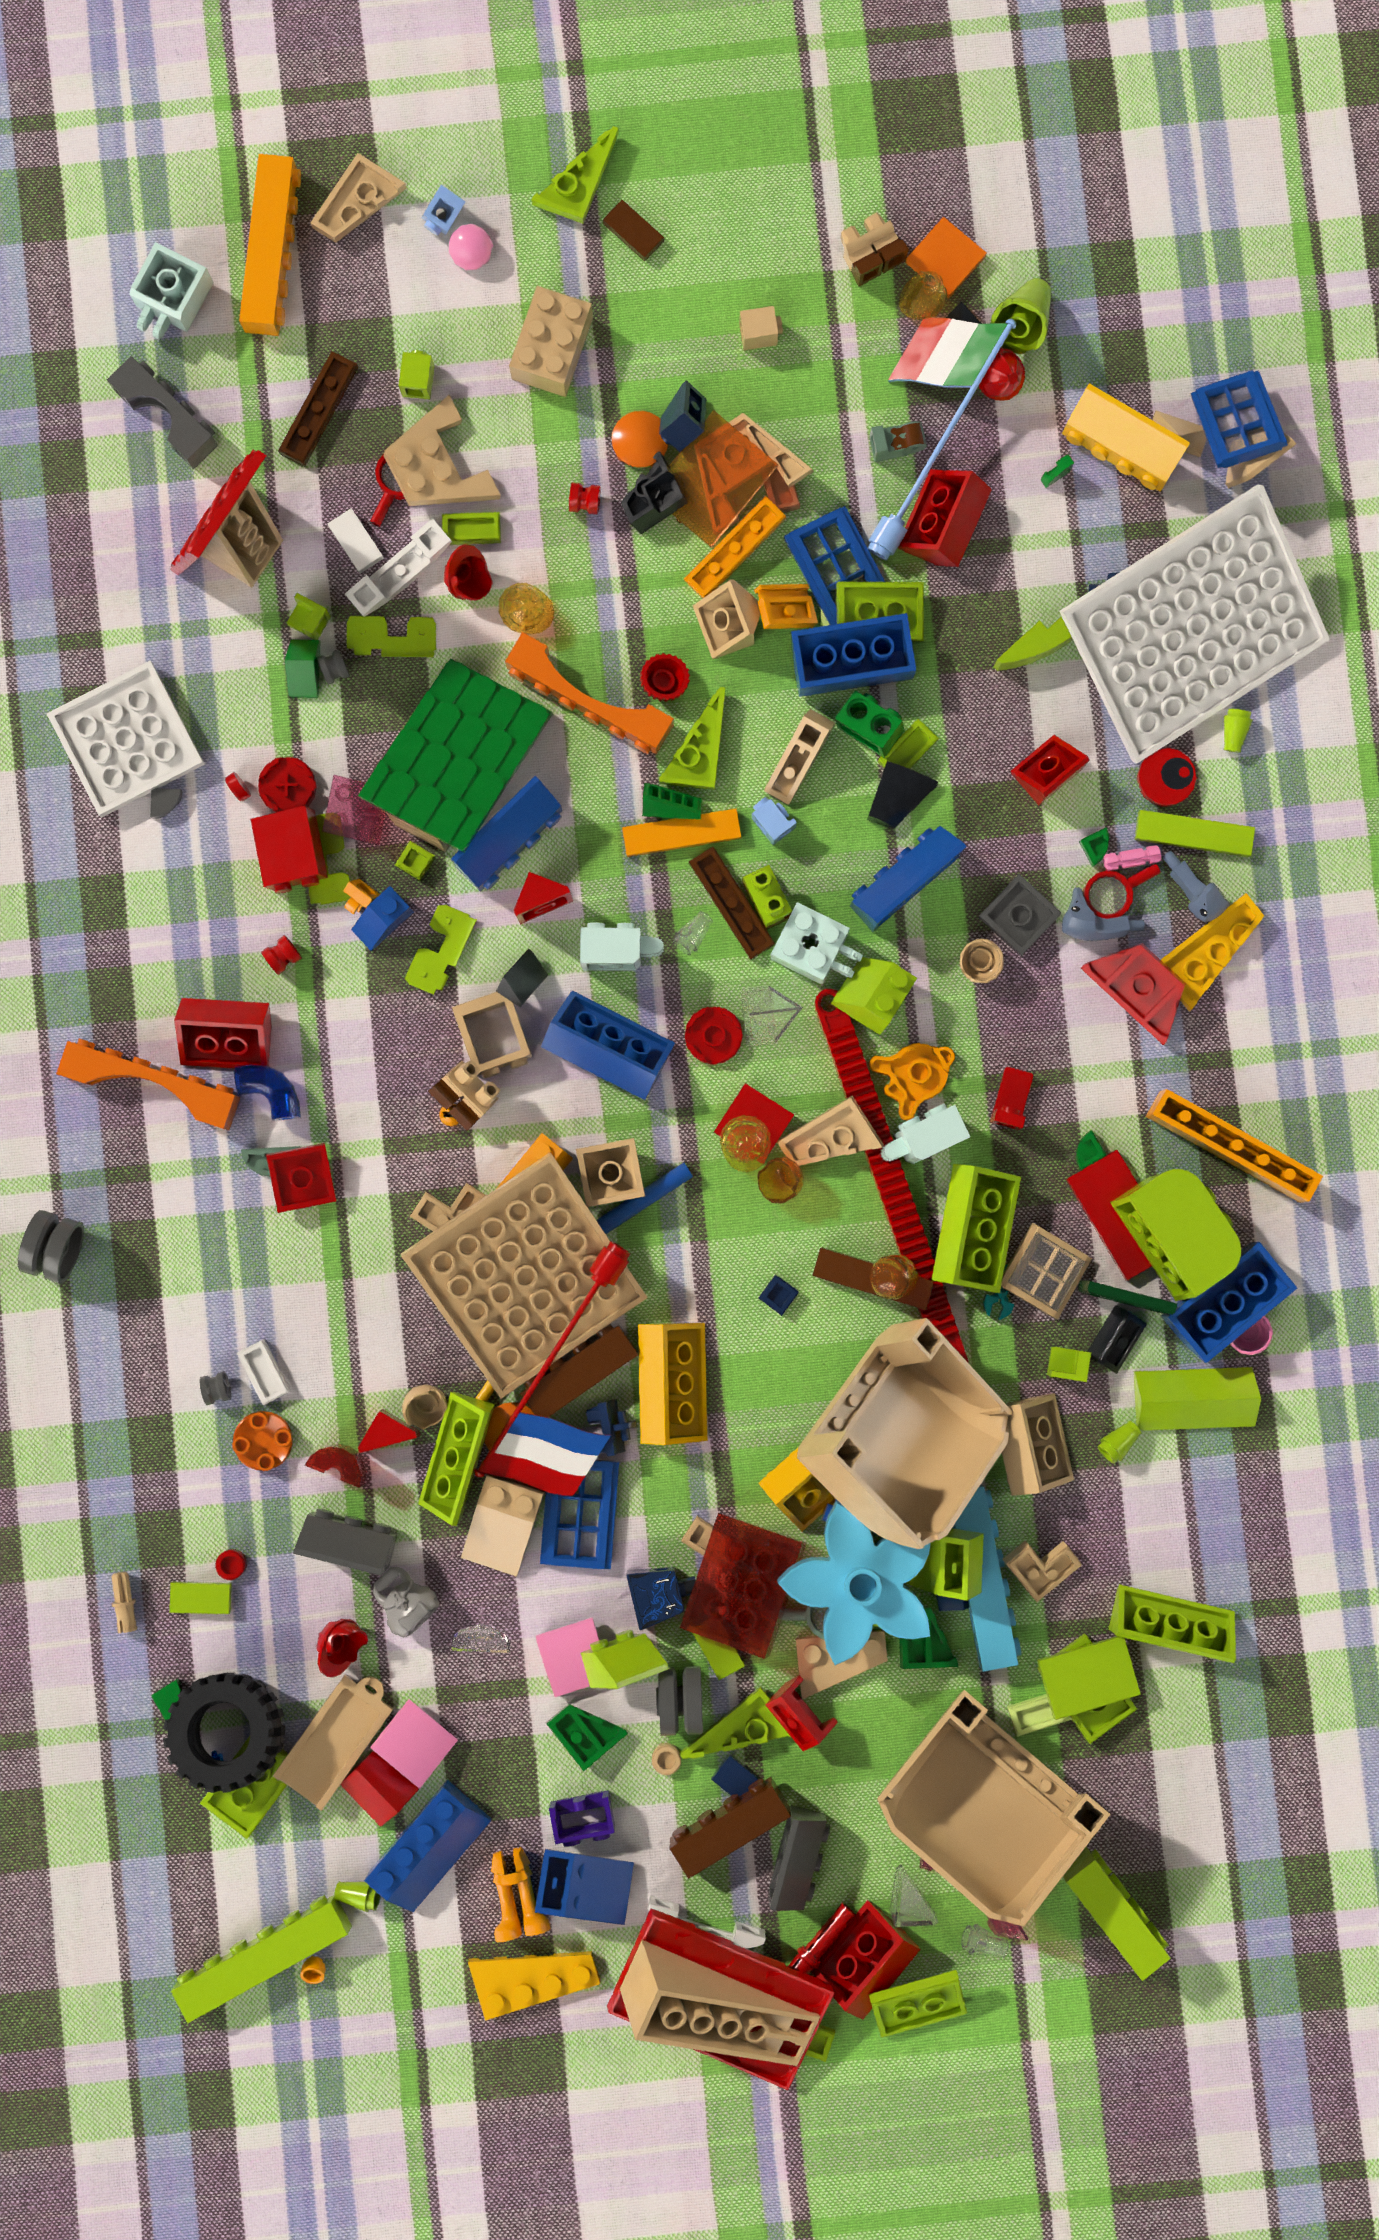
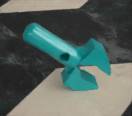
M1001 1287L1000 1293H994L990 1296L985 1294L982 1304L987 1316H990L992 1305L998 1302L999 1299L1002 1310L999 1313L998 1320L1012 1313L1014 1304L1010 1303L1007 1297L1009 1291Z

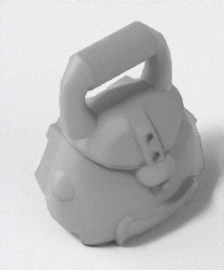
M390 1567L373 1584L375 1599L386 1611L387 1625L393 1634L400 1637L410 1636L439 1607L436 1593L427 1586L414 1583L409 1574L400 1567ZM400 1576L402 1583L395 1587L388 1597L383 1596L381 1592Z

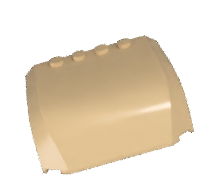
M927 1318L894 1324L882 1332L872 1343L798 1447L797 1459L868 1529L884 1539L899 1545L922 1549L934 1540H940L947 1536L1008 1443L1009 1433L1006 1432L1008 1416L1012 1415L1013 1411Z
M963 1690L893 1776L877 1800L891 1832L986 1916L1024 1927L1111 1814L1086 1793L1078 1794L986 1716L985 1714L988 1709Z

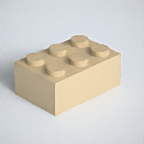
M537 286L509 364L512 380L566 397L593 320L592 303Z

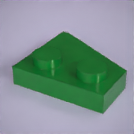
M923 1606L928 1617L930 1637L918 1639L899 1638L900 1668L958 1667V1661L953 1656L947 1644V1639L937 1624V1619L932 1609L928 1606Z
M567 1704L546 1722L547 1726L583 1771L628 1734L624 1728L571 1704Z

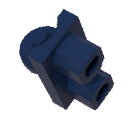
M617 1399L598 1403V1406L586 1410L589 1425L601 1424L603 1435H611L600 1453H606L608 1457L625 1452L624 1441L631 1440L629 1429L637 1427L636 1420L627 1421L626 1410H618Z

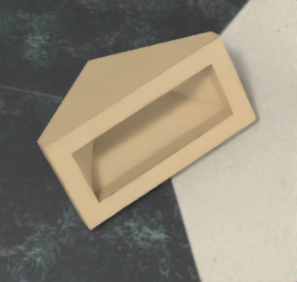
M1156 410L1152 420L1190 442L1185 452L1200 457L1207 440L1202 426Z

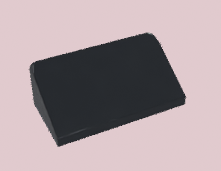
M528 949L503 976L496 992L521 1007L547 978L548 974L535 954Z
M1115 1306L1087 1351L1091 1353L1090 1358L1117 1374L1147 1324L1128 1310Z

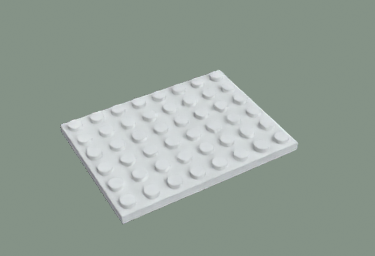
M1259 484L1059 611L1119 736L1134 763L1141 762L1330 640L1264 485Z

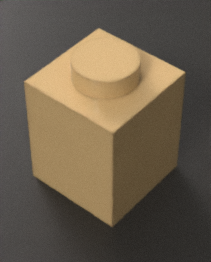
M774 306L740 311L739 325L743 350L776 346L778 344V334H783L781 316H775Z

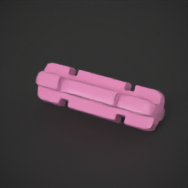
M1155 845L1146 847V850L1138 848L1121 851L1119 855L1115 853L1106 854L1103 857L1104 868L1106 871L1118 870L1120 866H1122V869L1145 865L1148 861L1149 864L1158 863L1161 861V851Z

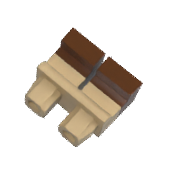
M877 212L864 220V226L867 230V233L860 236L855 226H850L841 232V241L844 247L843 258L858 287L880 276L881 272L884 274L906 262L908 247L903 239L899 240L894 232L891 220L885 223Z
M473 1061L459 1062L428 1090L446 1110L462 1095L464 1096L449 1113L466 1131L499 1099L497 1095L500 1092V1089L493 1082L488 1081L484 1084L477 1076L480 1073L479 1067Z

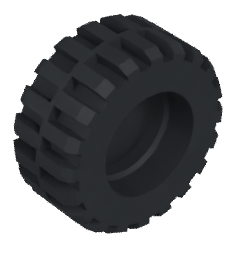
M233 1672L210 1675L198 1679L192 1683V1686L183 1689L178 1695L179 1700L171 1704L168 1710L171 1716L170 1719L165 1720L163 1728L168 1730V1737L163 1738L164 1748L169 1747L171 1755L167 1756L170 1765L176 1764L178 1767L176 1774L181 1779H189V1785L196 1789L202 1787L205 1788V1792L215 1793L222 1791L225 1793L248 1786L263 1777L264 1773L275 1764L276 1755L281 1753L283 1747L281 1736L285 1735V1725L281 1724V1717H284L282 1708H277L275 1702L278 1699L274 1693H269L266 1690V1685L261 1681L252 1680V1676L246 1674L239 1675ZM219 1703H231L238 1706L245 1713L250 1725V1740L247 1749L238 1758L230 1761H219L210 1756L204 1749L200 1739V1724L205 1712Z

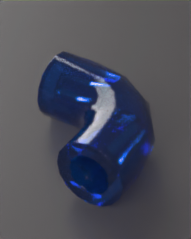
M250 1064L235 1067L234 1080L238 1094L256 1093L265 1096L270 1104L272 1121L301 1117L300 1104L294 1085L282 1072L268 1065Z

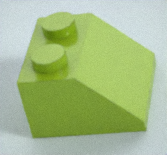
M862 957L861 961H857L852 969L854 971L852 978H846L831 1004L880 1035L891 1022L917 980V977L894 962Z
M633 1630L617 1633L615 1635L616 1639L610 1642L607 1639L593 1642L590 1644L591 1649L581 1652L590 1688L619 1689L669 1669L668 1663L646 1634H633Z

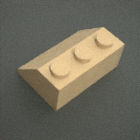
M1055 1393L1006 1403L1013 1412L1012 1415L1008 1416L1006 1432L1009 1433L1008 1443L1001 1454L1005 1464L1011 1496L1042 1493L1073 1481L1074 1476Z

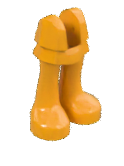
M522 1847L513 1848L514 1865L517 1873L507 1874L506 1861L502 1851L493 1853L491 1872L494 1873L493 1883L496 1884L502 1911V1920L494 1931L496 1942L514 1940L523 1933L512 1890V1885L514 1884L518 1886L521 1899L525 1935H539L551 1929L548 1917L544 1914L535 1913L536 1900L531 1882V1875L533 1873L529 1868L530 1861Z

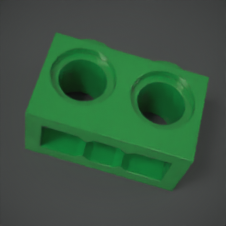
M855 690L835 717L837 728L885 758L905 731L902 716L891 708L885 710L879 706L878 701L870 694L864 693L862 695ZM857 711L867 712L863 718L856 719L852 717ZM880 726L890 727V730L885 734L876 732Z

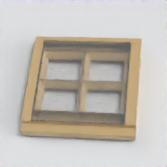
M1032 1223L1003 1273L1001 1287L1058 1320L1092 1258Z

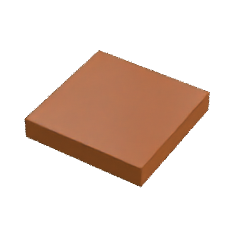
M942 217L906 258L905 263L949 299L984 260L987 252L945 217Z

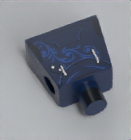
M675 1567L627 1570L626 1573L639 1630H644L684 1612L682 1597L699 1594L695 1576L678 1580Z

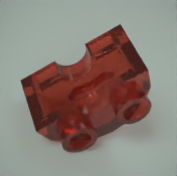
M334 1444L323 1447L312 1454L304 1465L322 1473L330 1470V1468H336L340 1472L341 1481L358 1488L365 1485L367 1471L365 1470L364 1462L360 1454L347 1445Z

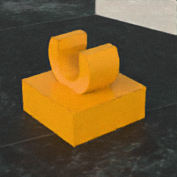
M361 879L349 881L343 892L351 898L347 901L344 908L355 914L356 911L360 912L363 907L367 908L380 894Z

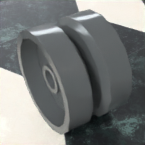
M39 1210L29 1222L18 1254L19 1271L33 1276H38L43 1271L46 1280L59 1284L64 1283L71 1274L82 1247L84 1237L83 1222L70 1218H64L59 1222L57 1214Z
M692 1666L684 1668L683 1686H677V1671L674 1667H669L668 1670L658 1673L659 1687L656 1688L657 1716L660 1717L661 1736H673L678 1733L679 1716H684V1728L688 1735L703 1734L701 1667Z

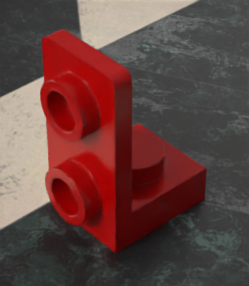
M1011 1067L1004 1069L990 1123L1014 1130L1023 1129L1026 1119L1023 1116V1112L1033 1080L1032 1073Z

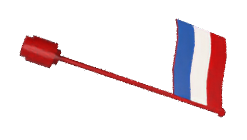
M610 1241L608 1246L602 1248L590 1267L589 1271L593 1273L591 1279L595 1281V1284L478 1469L475 1468L474 1474L477 1477L489 1474L511 1478L548 1493L573 1496L611 1435L587 1432L553 1418L522 1413L521 1411L600 1285L603 1287H607L608 1284L614 1286L628 1265L629 1260L627 1259L631 1253L620 1245Z

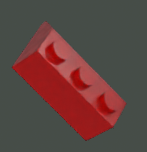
M930 469L905 526L907 532L898 549L937 566L959 567L992 489L973 471Z
M181 998L174 1019L180 1065L268 1070L272 1029L269 1003Z
M867 1900L856 1913V1917L820 1958L821 1963L818 1969L814 1968L811 1972L816 1978L832 1986L834 1990L833 1998L845 2012L863 2020L872 2010L869 1994L889 1989L921 1949L899 1925L871 1901Z

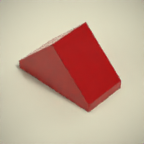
M382 1409L376 1415L359 1444L358 1451L362 1453L415 1439L420 1436V1432L417 1428L408 1426L405 1421Z

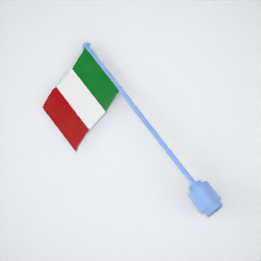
M928 318L922 320L888 382L913 381L944 388H970L897 515L882 516L868 540L870 544L867 549L877 557L887 560L890 555H894L907 532V529L903 527L905 522L901 519L1011 329L1016 328L1015 320L1008 319L1006 323L978 324L950 318Z

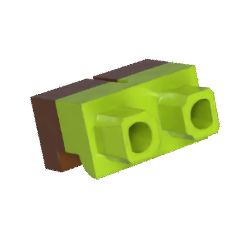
M770 865L764 866L742 878V883L752 904H755L754 908L766 930L789 919L792 910Z

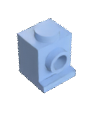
M440 185L422 216V219L426 221L424 227L439 236L440 232L446 235L465 201L443 185ZM443 209L446 212V218L439 219L436 216V210Z
M765 797L753 807L755 811L752 813V820L772 845H775L796 828L797 822L794 818L790 821L786 819L789 817V814L779 802L775 805L771 799L769 800Z

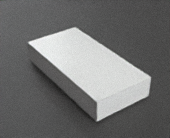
M352 508L328 523L330 530L359 574L384 559Z
M265 1339L237 1352L262 1405H266L291 1392Z

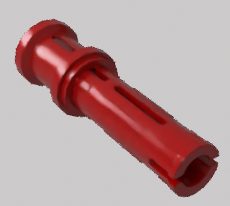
M842 1902L806 1946L803 1945L797 1949L798 1954L787 1967L808 1975L814 1968L818 1969L821 1963L820 1958L856 1917V1914Z

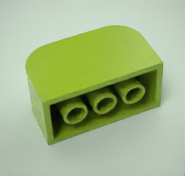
M1172 1169L1146 1178L1110 1202L1175 1301L1196 1298L1232 1273L1241 1257V1244L1236 1232L1232 1228V1220L1224 1211L1220 1210L1215 1202L1216 1197L1212 1190L1204 1186L1196 1175L1183 1169Z

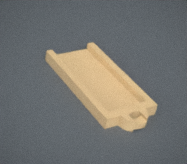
M345 1674L276 1770L273 1777L283 1781L322 1811L393 1710L390 1705L382 1700L384 1687L380 1680L372 1676H366L356 1682ZM366 1685L373 1687L376 1693L370 1692Z

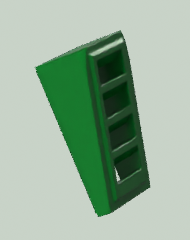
M644 783L642 816L701 819L702 798L658 785Z

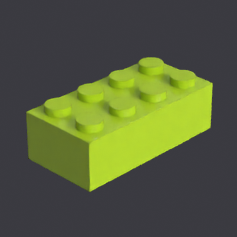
M953 1164L933 1269V1281L1000 1293L1021 1181L1020 1176L977 1166Z
M1085 1847L1063 1878L1143 1981L1171 1959L1165 1950L1169 1944L1152 1921L1149 1922V1918L1133 1897L1130 1898L1131 1895L1115 1873L1109 1876L1112 1870L1098 1851L1094 1849L1090 1852Z

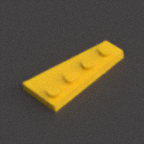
M1247 893L1227 907L1218 918L1209 921L1161 959L1165 965L1186 983L1180 1001L1188 1011L1194 1008L1197 1001L1208 990L1218 974L1229 963L1232 956L1263 919L1264 914Z
M592 1951L554 1953L550 1956L525 1955L524 1957L517 1958L503 1956L494 1957V1959L480 1960V1958H470L468 1960L485 2021L599 1985L601 1981Z

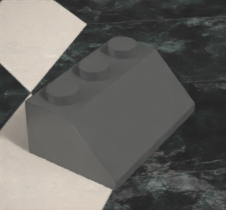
M317 1509L316 1512H311L307 1515L293 1554L377 1575H382L389 1568L398 1534L391 1531V1526L382 1523H374V1527L362 1524L363 1519L354 1516H345V1519L333 1517L334 1512L325 1509Z
M790 1805L791 1817L786 1820L768 1890L769 1907L771 1910H804L806 1901H812L815 1883H811L814 1871L819 1872L823 1854L819 1853L821 1842H827L830 1832V1824H826L827 1820L824 1813Z

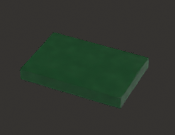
M1079 1281L1077 1291L1083 1294L1161 1314H1175L1178 1304L1092 1281Z

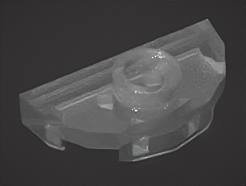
M477 1624L460 1629L454 1634L451 1644V1651L510 1653L511 1648L509 1638L502 1631L485 1624Z

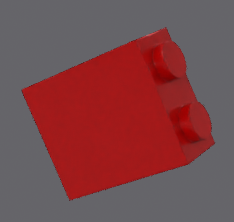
M305 805L250 819L263 887L273 890L276 894L292 891V886L302 884V887L316 886L320 884L319 880L328 878L314 809Z

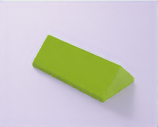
M1252 1367L1133 1371L1136 1425L1141 1431L1256 1426L1261 1396Z
M450 1392L447 1409L442 1419L418 1502L419 1505L451 1526H457L463 1516L475 1475L474 1470L477 1468L495 1407L493 1403L456 1392Z
M1119 1584L1109 1624V1630L1116 1636L1235 1663V1611Z

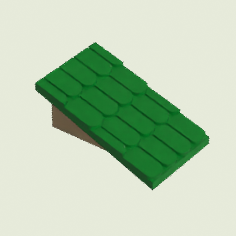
M450 658L429 691L425 693L404 728L395 738L383 759L380 760L358 797L385 811L395 826L446 852L450 845L465 853L550 720L553 712Z

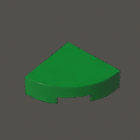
M1069 454L1056 462L1058 466L1049 472L1046 471L1042 475L1041 482L1045 488L1070 473L1074 461Z
M1107 827L1079 841L1092 867L1097 865L1107 852L1109 844Z
M1092 1130L1081 1138L1076 1149V1162L1079 1170L1106 1156Z
M179 1678L151 1695L165 1720L170 1719L171 1713L168 1710L171 1704L179 1700L178 1695L182 1691Z

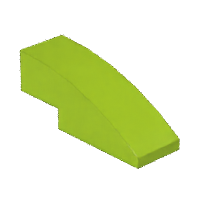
M1062 616L1048 629L1039 620L996 660L993 667L997 671L1028 665L1050 656L1066 646L1073 638Z

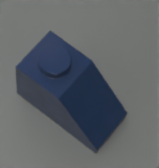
M687 380L681 385L660 420L659 434L666 444L674 446L679 452L705 430L707 399Z

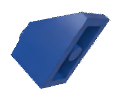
M389 886L367 906L351 930L370 951H373L414 912L394 889Z

